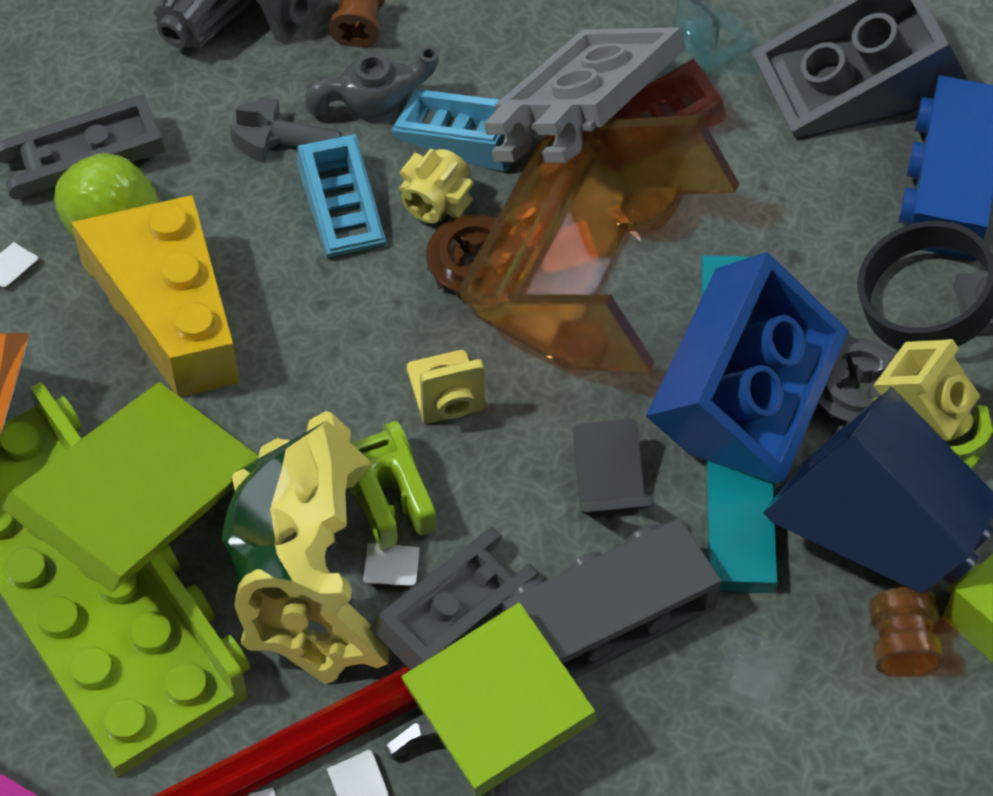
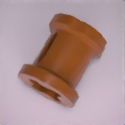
M339 0L338 11L332 15L329 22L330 35L343 46L363 48L372 46L377 42L380 35V24L377 21L378 9L384 5L386 0Z

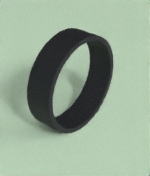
M946 221L913 223L901 227L882 238L863 260L857 280L859 298L869 326L878 338L898 350L901 349L905 342L953 339L959 347L976 337L993 318V255L988 245L974 231L962 225ZM929 248L956 249L976 258L988 271L984 290L977 301L963 314L943 324L920 328L901 326L881 317L871 307L873 289L883 272L900 258L919 250Z

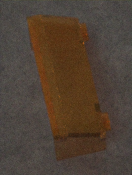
M701 115L608 120L602 127H596L592 131H584L581 152L566 163L544 162L542 151L546 147H551L555 141V135H545L533 151L461 284V297L474 316L567 370L650 372L655 361L612 295L595 294L626 231L655 230L664 226L672 218L683 195L736 193L740 184Z

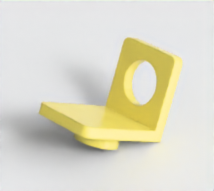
M457 350L411 361L407 364V373L424 425L446 419H456L467 414L485 410V368L482 360L469 361L466 351Z

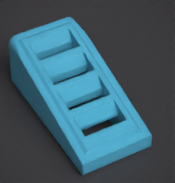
M414 89L391 129L396 139L429 150H449L457 154L465 162L490 170L508 172L513 163L494 162L491 151L496 146H501L504 143L505 135H487L484 127L486 120L496 111L495 104L500 101L499 99ZM429 110L436 112L430 124L422 123ZM451 117L456 119L452 127H446ZM473 125L478 126L476 130H470Z
M356 134L299 145L296 162L326 257L331 258L385 246V235ZM347 168L348 174L321 180L318 173ZM353 186L354 193L325 198L324 196L325 191ZM358 204L361 212L333 218L329 214L330 210ZM366 224L368 233L336 239L334 230Z

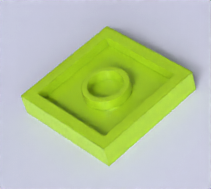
M520 602L401 676L406 688L477 796L485 794L598 721L594 708Z

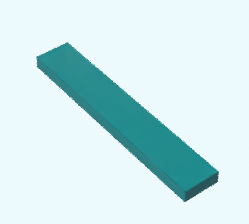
M702 255L700 264L701 299L716 268L750 258V256ZM705 460L707 557L721 579L719 592L775 594L777 586L775 524L763 513L774 499L773 482Z

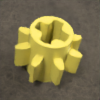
M430 149L424 157L415 152L399 172L402 178L405 179L399 187V191L402 192L401 199L403 205L414 217L421 221L435 223L438 220L442 222L447 215L453 218L460 217L473 200L468 193L474 185L473 180H470V169L461 157L449 150L438 149L435 151Z

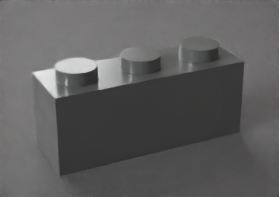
M679 517L660 527L657 524L642 527L634 532L625 544L604 554L600 552L588 553L573 562L566 572L545 582L542 580H532L521 585L512 592L507 600L503 601L502 613L520 602L574 680L716 610L721 579Z

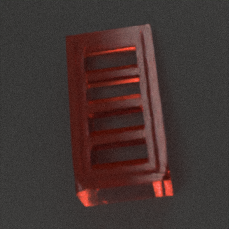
M693 58L646 85L599 128L621 162L625 163L727 120L723 99ZM690 95L695 103L686 107L681 98ZM667 103L671 105L676 113L669 118L666 117L660 106ZM647 111L656 122V125L649 129L639 116ZM628 120L637 136L627 140L617 125L618 123Z

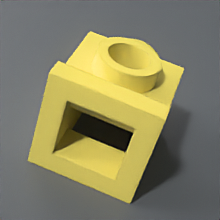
M953 339L905 342L873 385L879 395L892 386L944 441L955 440L970 430L974 423L970 410L980 398V394L954 357L959 348Z

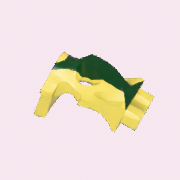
M328 411L310 419L307 432L293 440L276 438L260 448L257 460L234 472L232 480L235 493L228 507L222 541L230 553L239 581L235 609L244 629L240 644L249 651L277 652L325 685L337 680L338 675L348 666L365 664L378 669L388 664L389 659L388 646L370 629L371 624L348 603L352 594L350 583L339 573H330L325 562L327 547L336 543L334 534L347 526L346 488H353L371 466L370 461L350 443L351 430L333 413ZM309 621L320 623L326 627L328 632L318 633L308 627Z

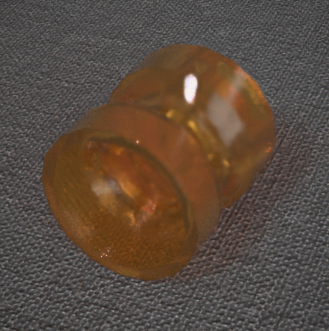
M899 587L876 594L870 600L868 606L870 624L879 633L880 637L874 645L875 666L879 673L890 677L922 676L932 673L943 666L945 659L942 640L937 634L933 633V626L937 623L939 615L937 600L932 592L926 590L921 594L909 587Z

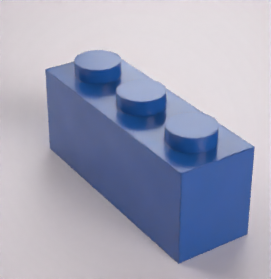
M939 75L933 99L922 97L914 131L925 133L924 143L913 142L906 173L907 177L917 178L916 188L905 187L898 223L910 225L923 221L952 222L967 227L984 240L989 224L993 198V85ZM929 248L922 250L977 261L973 256L956 249Z

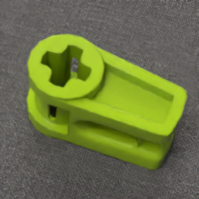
M397 420L383 424L382 432L354 442L350 441L370 461L371 466L355 486L349 488L353 496H356L381 551L397 544V524L394 506L388 504L382 491L383 489L393 488L398 493L402 502V513L408 514L416 533L424 536L437 530L435 509L415 466L408 440Z

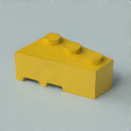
M193 195L71 222L81 264L89 275L95 278L108 296L112 307L119 316L124 318L135 333L139 344L175 394L183 397L240 383L233 341Z

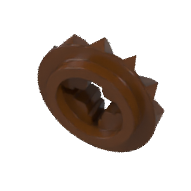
M464 215L451 219L433 233L427 245V271H430L435 277L438 289L447 287L453 290L459 300L466 294L480 295L486 301L491 292L499 289L508 292L512 280L517 275H521L524 255L521 240L510 226L490 216ZM468 252L474 257L485 253L486 267H481L476 263L469 264L467 267L464 266V253Z

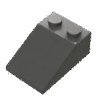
M840 0L752 50L795 138L916 111L919 109L922 97L933 99L939 75L968 80L925 0Z

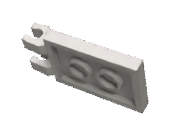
M681 27L581 30L495 104L496 111L484 123L487 135H505L504 143L501 146H496L491 151L494 162H515L530 152L533 131H536L537 135H555L554 144L542 151L545 163H566L579 154L582 149L584 131H592L596 127H602L686 49Z

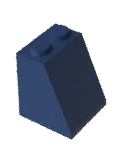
M891 386L807 457L763 513L772 523L922 594L942 578L949 585L953 584L965 575L978 561L979 556L974 551L993 533V527L989 524L993 517V491Z

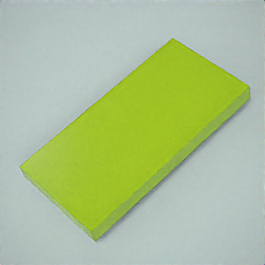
M158 382L10 491L2 509L24 525L32 536L45 541L79 567L80 571L87 578L100 583L110 592H114L234 488L232 480L234 472L257 460L259 456L161 382Z

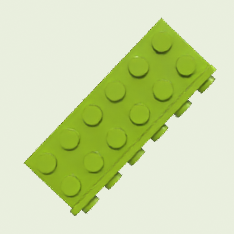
M39 382L30 387L35 406L6 421L0 437V597L118 778L247 699L248 695L243 673L250 670V666L235 639L230 634L220 639L209 622L214 620L215 617L201 590L195 584L185 589L175 572L180 570V566L169 545L162 549L114 592H110L100 583L87 578L80 571L79 567L45 541L32 536L24 525L2 509L10 491L81 440L77 432L82 429V426L69 401L64 396L54 400L44 384Z

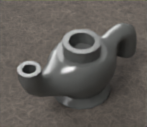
M425 46L419 51L418 61L410 65L397 63L377 53L364 54L357 61L353 62L340 77L323 78L313 82L306 91V110L313 116H321L328 112L329 103L340 100L350 109L353 116L361 121L379 123L391 119L398 112L401 101L435 72L439 63V51L433 46Z

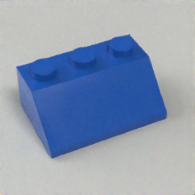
M768 252L718 267L712 275L646 417L689 455L773 483L783 482L849 330Z

